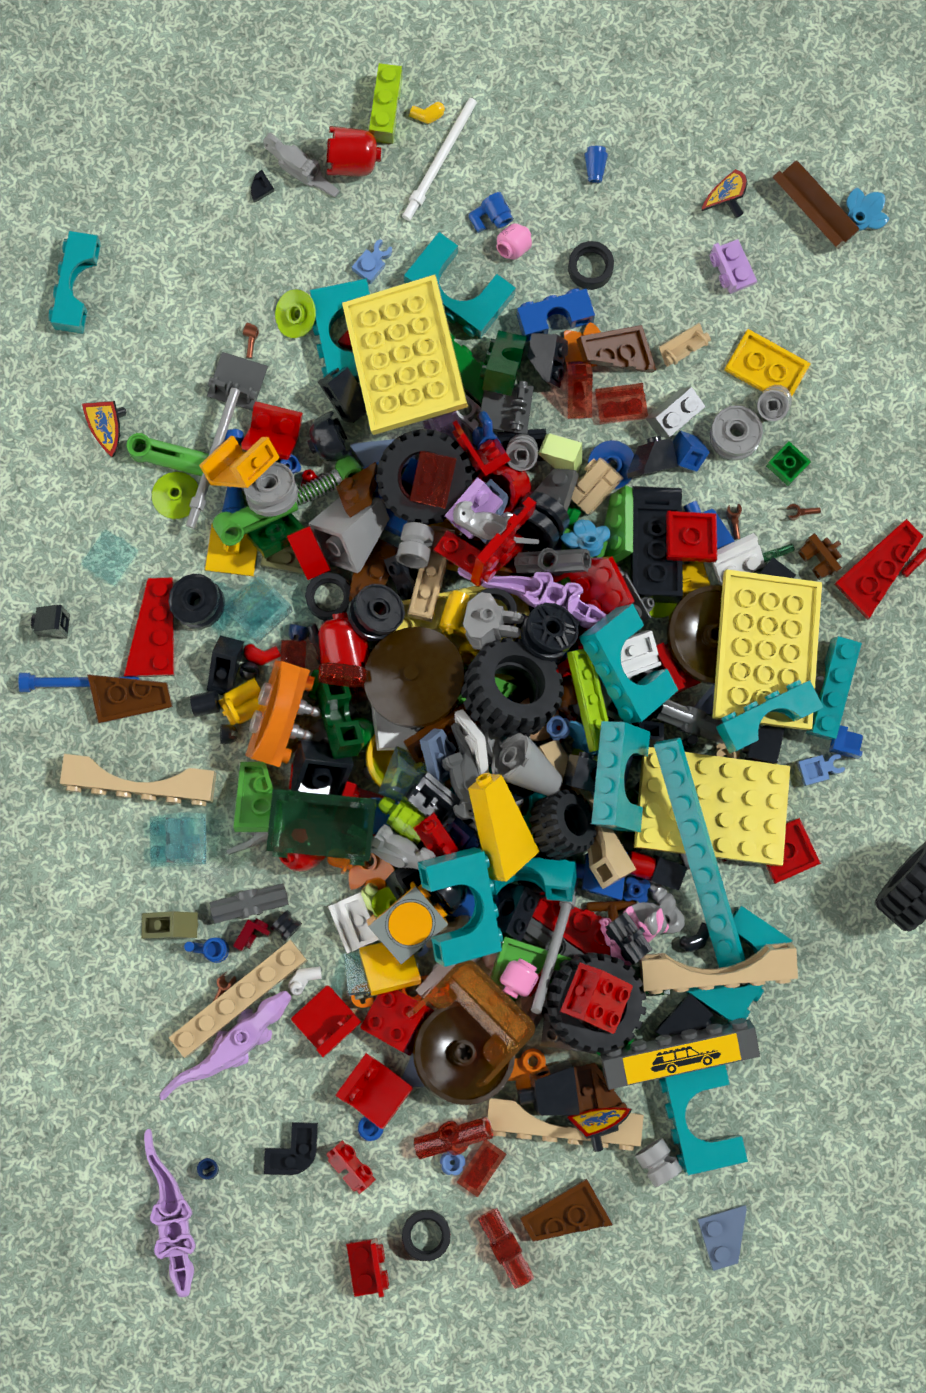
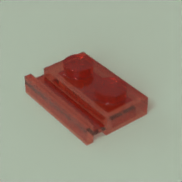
M643 383L595 389L600 425L645 419L648 416Z
M421 450L410 501L446 508L457 458Z

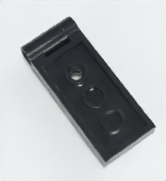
M632 486L633 553L631 554V582L641 599L648 597L652 598L654 603L677 604L683 597L682 561L667 560L666 513L667 511L682 512V488Z

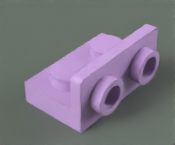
M738 239L721 246L719 243L713 245L710 260L712 265L718 267L721 273L719 279L724 289L727 288L729 293L732 294L757 283V279Z
M477 477L445 514V517L469 539H473V534L454 522L453 512L456 505L462 501H470L473 503L471 507L475 513H495L503 504V501Z

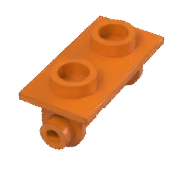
M349 846L347 851L340 849L331 850L327 856L328 864L341 868V874H344L346 869L350 870L355 854L351 853L352 847Z

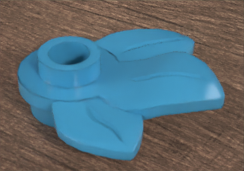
M855 188L848 196L846 202L849 210L848 216L859 227V231L867 227L880 229L889 221V217L881 212L885 205V195L883 193L872 192L865 196L859 188ZM860 215L863 217V220L859 221L855 216Z
M581 519L574 523L573 532L564 533L561 536V541L569 548L589 550L590 557H594L601 553L603 542L610 538V530L607 526L596 528L591 521Z
M570 721L569 736L574 739L572 747L597 756L598 751L589 752L583 725L576 721Z

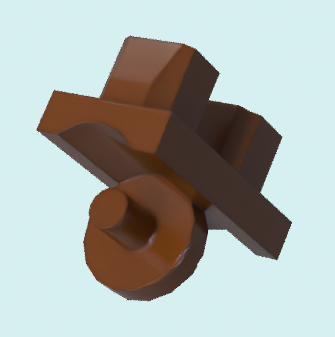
M814 533L808 537L803 547L798 551V554L805 562L813 556H816L821 562L812 569L818 580L829 575L834 576L842 568L837 562L842 557L837 550L842 545L839 540L832 544L828 537L821 541Z

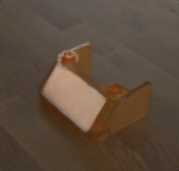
M468 960L452 967L406 1015L410 1018L428 1001L434 1007L444 1009L456 1000L492 1036L483 1048L484 1057L492 1067L475 1084L480 1088L487 1085L532 1038L535 1032V1025L532 1019L474 961Z

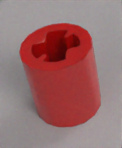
M630 851L628 856L636 868L630 874L650 880L655 869L656 859Z

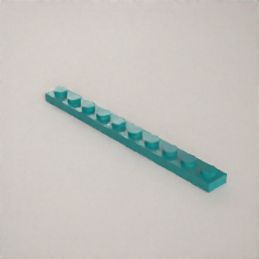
M681 737L656 742L654 748L719 968L735 965L745 961V956Z

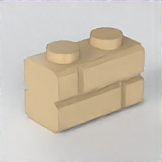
M599 458L597 461L592 459L584 468L587 472L581 479L578 477L571 498L583 511L590 515L624 479L603 458Z

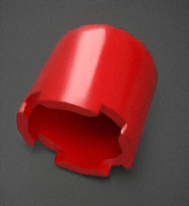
M329 126V133H333V138L328 139L326 163H331V169H327L326 174L331 176L357 177L371 174L375 163L381 161V147H377L374 135L367 130Z
M508 463L487 476L482 471L477 476L485 484L492 479L508 495L509 500L503 513L515 510L521 498L531 491V483L527 473L511 468Z
M347 613L332 614L333 619L325 621L319 628L318 636L322 672L329 671V666L337 670L361 668V662L366 666L370 656L367 639L361 637L353 630L348 621Z

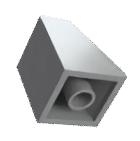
M339 497L308 524L326 561H329L332 565L358 573L363 568L389 521V516L382 499L373 497L370 506L350 518L345 512Z

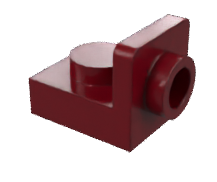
M255 918L254 922L247 920L233 947L243 952L245 948L250 949L257 938L254 935L255 930L270 936L271 932L267 930L269 925Z

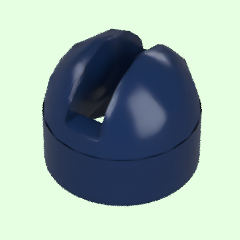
M290 624L288 630L289 638L294 641L295 636L298 635V643L303 642L308 635L307 627Z
M205 1158L198 1163L197 1173L201 1178L212 1180L217 1176L219 1166L213 1159ZM213 1166L215 1167V1170L207 1174H203L204 1170H208Z

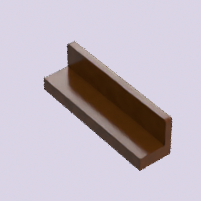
M794 161L783 173L779 170L773 176V179L837 249H840L859 231V227L799 161Z

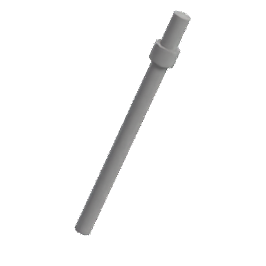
M230 389L209 455L224 442L240 394L239 389ZM204 473L202 474L196 495L192 497L189 505L191 510L185 526L195 529L200 512L204 511L206 505L205 497L210 483Z
M576 879L573 901H560L559 903L561 906L531 1008V1011L536 1014H540L542 1011L570 911L575 906L578 879Z

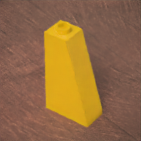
M483 773L468 788L481 848L487 854L490 862V867L487 868L489 878L491 880L507 882L540 851L503 776L500 774Z

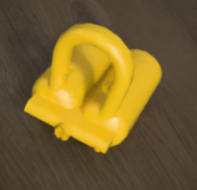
M453 591V593L448 595L439 624L442 634L447 638L453 633L467 639L465 635L466 630L460 627L470 596L463 592Z
M255 678L224 694L222 699L218 700L223 709L222 713L227 717L230 725H235L236 723L243 724L252 719L256 710H260L261 705L258 704V698L261 689Z

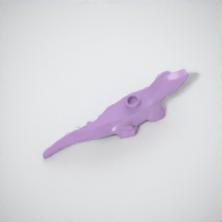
M459 567L458 573L471 581L472 575ZM536 572L533 577L494 576L488 583L485 581L481 585L485 588H499L509 594L517 595L526 604L534 608L543 603H556L566 608L575 620L580 621V625L587 629L606 616L596 606L585 604L580 600V595L583 593L580 584L567 583L563 586L555 583L549 572Z
M282 991L260 1003L255 1013L252 1012V1009H245L239 1015L237 1024L229 1032H218L208 1057L197 1066L175 1077L160 1093V1100L167 1098L173 1090L182 1084L208 1078L224 1069L246 1064L249 1059L248 1053L256 1045L270 1041L272 1030H268L267 1027L281 1018L291 1000V995L287 991Z
M147 1129L144 1134L146 1156L159 1184V1200L153 1206L150 1221L158 1226L159 1239L156 1241L154 1252L157 1258L169 1257V1275L176 1293L179 1297H187L190 1293L194 1275V1266L189 1260L188 1254H192L196 1248L195 1241L190 1235L188 1220L192 1215V1210L181 1194L175 1178L157 1156L153 1145L152 1131Z

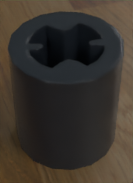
M216 690L190 696L191 709L195 717L221 711V706L218 702L219 696Z

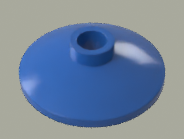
M610 440L600 443L593 449L588 463L592 459L597 461L599 458H603L608 464L611 461L617 462L618 466L615 470L624 479L615 489L622 488L632 480V478L627 477L628 469L634 457V453L629 446L620 441Z

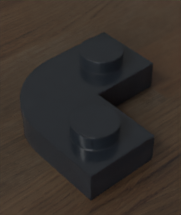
M292 1122L291 1148L266 1147L264 1174L296 1175L309 1168L317 1153L318 1123Z

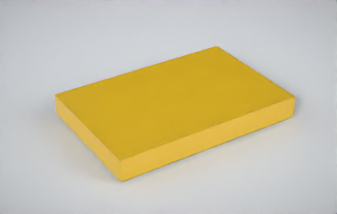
M747 329L724 371L762 392L769 386L782 385L793 396L811 363Z

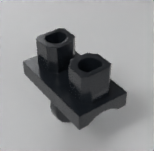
M627 912L622 913L605 926L607 929L605 933L610 940H614L621 949L620 954L625 961H630L632 965L653 950L642 935L645 932L643 927L637 928Z

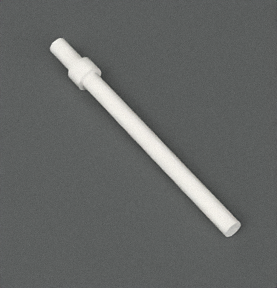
M469 98L418 189L414 190L409 198L410 203L402 215L405 220L410 221L418 206L421 207L425 201L427 190L477 104V101L473 98Z

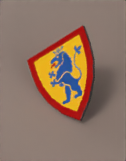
M735 169L710 192L701 210L705 211L727 203L735 218L742 216L744 212L739 206L737 199L742 198L747 189L748 181L745 174Z
M115 401L82 403L84 415L93 436L104 451L111 457H114L121 437L119 418L126 416V409L124 407L117 408Z
M619 1107L593 1109L581 1112L580 1115L568 1116L567 1120L586 1139L591 1138L593 1151L599 1152L603 1150L601 1136L619 1131L618 1126L628 1118L632 1109Z

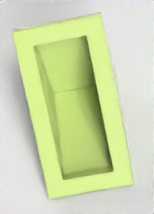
M549 433L546 434L538 454L555 469L576 470L578 473L582 464V443Z

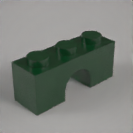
M498 330L496 339L491 338L489 350L486 353L485 362L480 373V379L484 380L482 390L512 395L517 370H519L523 358L526 336Z
M346 675L321 678L315 694L321 709L320 712L333 759L358 756L365 742L359 721H351L349 702L352 697Z

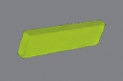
M584 649L567 652L589 752L598 751L601 721H608L599 677Z

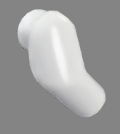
M321 967L298 969L289 981L288 988L290 993L300 995L309 980L322 979Z

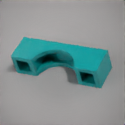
M69 231L68 238L63 241L62 252L64 253L63 262L60 261L58 265L59 283L55 284L53 289L55 303L54 307H50L48 319L55 330L80 334L84 332L88 311L84 303L74 297L73 285L77 276L82 271L97 266L101 247L98 235Z
M840 636L830 640L824 662L826 666L825 678L819 695L824 708L813 713L812 729L806 730L805 734L827 740L837 738L861 649V642Z
M797 680L786 686L788 691L780 694L777 690L765 696L766 702L758 705L757 701L743 707L744 713L737 716L733 712L721 718L723 723L716 726L729 754L759 740V724L768 712H779L785 714L791 720L797 721L824 708L811 681L809 680L802 684L800 680Z
M539 857L532 858L507 882L492 880L494 885L492 895H497L501 888L508 883L525 880L540 886L547 900L572 902L577 877L575 862L548 860Z

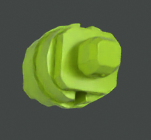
M383 797L378 807L385 815H390L387 824L400 836L418 845L421 839L413 827L427 817L404 799L396 805V801L389 797Z

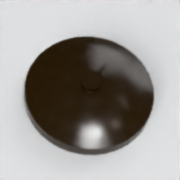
M720 585L704 586L683 597L673 609L667 625L668 647L676 664L691 678L710 685H715L722 598V586Z
M425 627L403 628L383 638L372 650L364 670L365 691L371 705L387 721L406 728L426 727L445 718L459 703L462 697V687L465 684L463 680L466 673L465 665L455 645L440 632Z
M455 1001L437 1008L422 1022L414 1040L413 1060L421 1082L434 1096L454 1105H473L492 1098L505 1086L514 1067L515 1045L507 1024L494 1010L473 1001Z

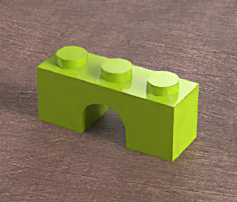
M378 63L369 131L374 135L376 142L393 144L397 104L398 100H400L403 79L402 66Z

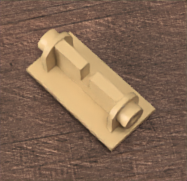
M698 323L661 345L659 350L665 365L668 367L672 364H678V361L690 355L692 351L695 352L703 346H708L711 338L707 332L703 333L701 324Z

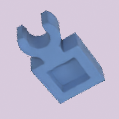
M381 239L376 241L372 253L366 249L352 266V271L363 279L367 278L369 284L385 268V262L382 259H387L392 254V247H389L384 252L379 250L383 244Z
M835 754L826 762L823 755L797 762L804 786L829 780L828 772L840 774L845 771L844 767L838 769L833 765L834 760L840 759L841 755Z

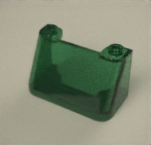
M273 789L266 851H273V857L288 858V853L350 859V865L365 866V861H371L378 799Z

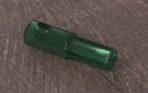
M791 543L762 553L764 562H769L772 557L777 559L780 556L794 552L795 548Z

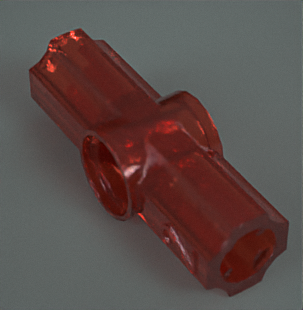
M487 1117L459 1125L455 1121H447L439 1127L438 1131L414 1138L413 1145L419 1159L444 1152H449L451 1155L456 1156L465 1152L471 1144L492 1139L493 1130L491 1122Z
M496 1207L478 1217L479 1223L490 1241L489 1245L500 1265H503L514 1288L522 1287L533 1280V1273L521 1254L523 1251L513 1232L509 1231L498 1208Z

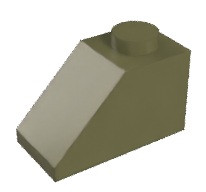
M169 911L142 913L141 939L197 938L198 912Z

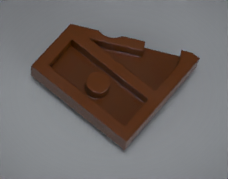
M376 462L352 477L345 478L336 486L344 510L350 518L372 504L373 493L377 487V482L374 479L378 471V464Z
M596 1063L574 1067L580 1113L600 1108H627V1105L622 1102L614 1089H608L605 1077Z

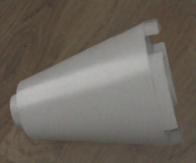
M518 733L503 741L500 745L502 751L499 756L495 754L493 757L492 774H500L507 783L546 796H550L560 790L562 786L561 774L528 736Z

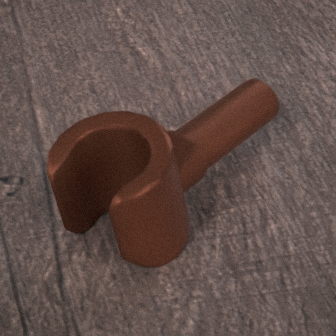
M246 323L243 329V335L249 337L246 358H252L254 343L259 334V329L251 323Z
M737 504L738 513H732L730 505H728L726 515L733 525L734 540L740 539L738 518L742 512L740 504Z
M790 504L787 507V510L796 509L798 511L796 515L788 516L790 520H797L802 515L821 513L820 507L805 509L800 508L796 504Z
M226 971L217 979V986L219 988L213 1001L235 984L236 976L227 983L225 981Z

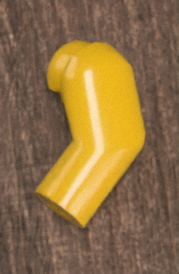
M435 102L426 109L413 105L409 117L431 124L443 116L445 107L441 102Z

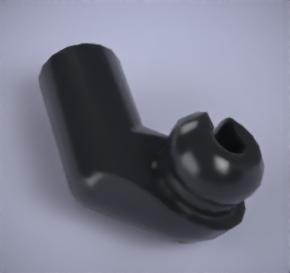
M701 922L696 935L690 937L682 936L679 940V947L685 949L686 952H694L704 948L710 936L707 924Z

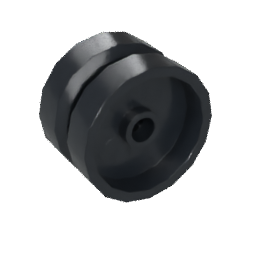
M537 491L527 492L511 514L518 515L524 509L522 503L528 497L536 502L533 515L516 531L515 536L519 533L524 538L539 539L538 544H524L523 549L528 552H538L546 548L553 549L558 543L559 537L564 534L569 526V515L565 508L553 497Z

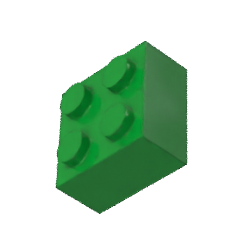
M788 441L768 462L766 467L789 486L809 466L811 461Z

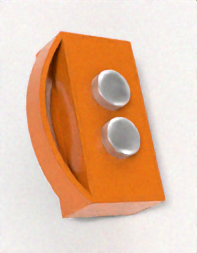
M275 660L269 681L263 684L259 694L258 704L261 705L259 711L256 710L250 722L249 731L252 732V736L245 756L280 767L281 762L288 764L291 757L292 749L286 748L289 738L312 740V732L304 731L299 728V725L294 724L297 714H310L313 717H319L321 709L315 706L312 707L305 700H301L304 690L311 691L315 677L309 676L310 670Z

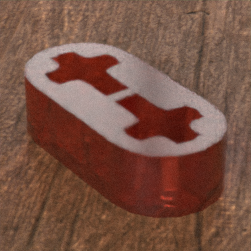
M323 663L319 666V681L330 685L361 687L366 683V669L356 665Z

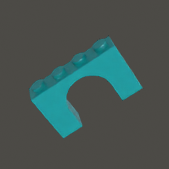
M438 232L404 274V284L435 275L447 320L452 323L458 322L463 326L462 329L466 334L471 337L477 336L481 339L514 298L516 287L496 274L482 293L474 299L459 301L447 296L443 292L439 280L442 273L457 256L458 245Z
M367 278L310 290V295L316 309V321H314L312 326L314 336L319 335L321 344H316L319 359L324 358L326 365L321 367L323 378L336 368L341 370L344 367H348L356 381L360 382L353 352L338 348L330 338V330L334 322L345 315L343 302L370 295Z
M633 604L616 607L579 636L583 648L593 663L596 673L601 678L608 695L616 706L619 716L624 722L629 724L642 722L678 691L668 669L650 672L637 684L633 683L626 676L621 664L622 647L629 637L644 626Z
M601 721L591 824L616 831L641 832L643 807L628 801L624 788V773L630 756L648 757L650 731L626 722Z
M474 847L417 862L422 888L432 892L455 885H467L473 893L475 901L473 915L466 925L458 930L431 937L435 961L443 967L502 951L501 942H503V935L496 920L499 913L496 904L493 903L492 893L494 892V885L488 875L487 868L490 867V862L487 854L483 850Z
M739 906L733 914L739 938L745 941L755 954L766 944L792 942V939L743 906ZM747 983L738 988L716 985L714 989L701 990L699 987H692L685 992L692 994L700 1003L731 1023L738 1018L747 1019L751 1012L748 1010L752 1001L757 1002L760 999L764 989H762L763 985L753 986Z
M725 1064L659 1079L662 1094H667L668 1103L664 1104L667 1118H672L674 1129H670L674 1145L678 1144L680 1154L676 1155V1158L686 1175L748 1162L741 1135L737 1134L715 1140H702L691 1133L685 1119L687 1105L697 1093L730 1085Z

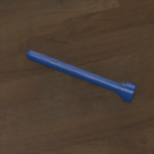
M30 672L19 673V692H31V690H36V687H90L88 677H36V675H31ZM120 677V678L139 679L138 677Z

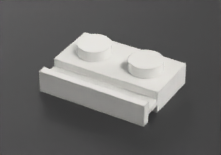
M754 533L717 550L718 559L716 563L712 562L721 586L723 585V572L726 569L752 573L766 566L761 548L758 545V538Z
M651 630L633 635L624 643L621 651V664L627 677L661 665V661L658 660V650Z
M361 892L328 906L347 953L379 940L367 925L366 920L373 914L367 909Z

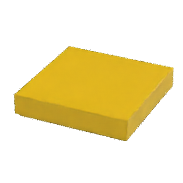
M382 942L359 948L371 996L421 984L414 955L400 964Z

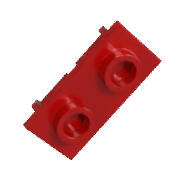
M449 530L445 532L434 548L435 552L471 575L476 557L481 553L480 550Z
M434 812L413 827L426 848L432 851L436 857L459 851Z
M343 1140L326 1154L329 1158L327 1161L338 1174L344 1169L349 1172L343 1177V1180L353 1192L357 1191L358 1194H361L376 1180L371 1169L366 1164H362L356 1157L353 1147L346 1144Z

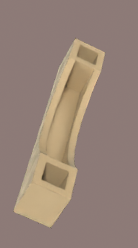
M554 740L538 747L561 774L563 781L569 757L559 740ZM562 784L559 791L567 789L575 791L577 795L580 794L584 798L585 802H588L590 810L593 811L594 798L589 791ZM596 825V837H593L594 843L588 849L589 867L602 889L629 875L636 868L614 831Z
M64 754L60 784L66 786V791L81 793L83 788L92 789L91 794L106 795L107 791L116 792V796L122 798H131L132 794L141 795L142 800L156 801L157 797L166 798L168 803L181 804V800H189L191 805L206 807V802L213 803L217 773L212 770L188 768L182 773L166 780L133 782L109 774L89 756Z
M289 940L168 1038L184 1058H188L245 1009L308 960L294 942Z
M791 942L766 944L745 961L718 969H702L688 966L674 960L665 953L646 954L639 960L640 979L643 983L642 989L643 991H648L649 994L663 993V990L673 989L675 992H685L692 987L710 990L714 989L716 985L735 988L739 987L740 983L760 986L764 985L765 981H775L776 983L784 984L791 982V979H798L797 951Z
M489 1099L486 1130H491V1135L506 1137V1132L517 1133L516 1138L532 1139V1135L542 1136V1141L557 1142L558 1138H567L568 1144L583 1145V1140L591 1141V1138L586 1139L575 1127L549 1124L535 1118L515 1100ZM630 1113L628 1118L618 1126L619 1131L601 1136L603 1148H608L609 1143L619 1144V1149L634 1151V1146L641 1147L644 1115Z

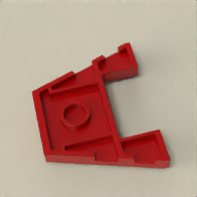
M530 497L522 503L524 509L518 515L513 514L507 522L506 529L501 534L497 533L476 557L471 582L477 587L485 581L488 583L498 570L523 550L525 543H516L514 537L524 538L519 533L516 536L515 534L534 513L536 502Z
M613 556L591 558V567L588 569V572L564 573L560 576L552 575L553 582L569 577L572 583L580 584L583 589L580 600L585 604L596 606L606 615L616 607L635 602ZM581 627L578 629L579 634L576 644L579 649L583 647L579 636L588 630L587 628Z

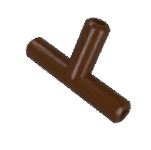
M637 901L587 902L586 910L591 912L607 911L608 918L613 921L618 917L617 911H625L626 908L636 904Z

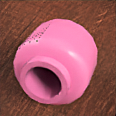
M517 223L510 224L497 236V250L506 259L516 260L532 246L531 232L527 227Z
M521 958L518 961H510L500 977L501 984L505 986L503 991L517 999L518 995L528 996L539 978L535 972L537 968Z

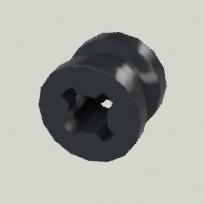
M286 910L270 928L274 932H279L281 939L286 942L301 927L302 923L299 920H294L291 913Z

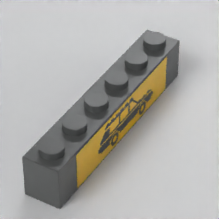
M738 1018L729 1024H711L706 1029L697 1031L695 1029H688L682 1031L679 1035H661L656 1040L647 1042L637 1040L619 1050L611 1049L610 1053H600L605 1081L610 1090L760 1057V1051L753 1023L750 1019Z

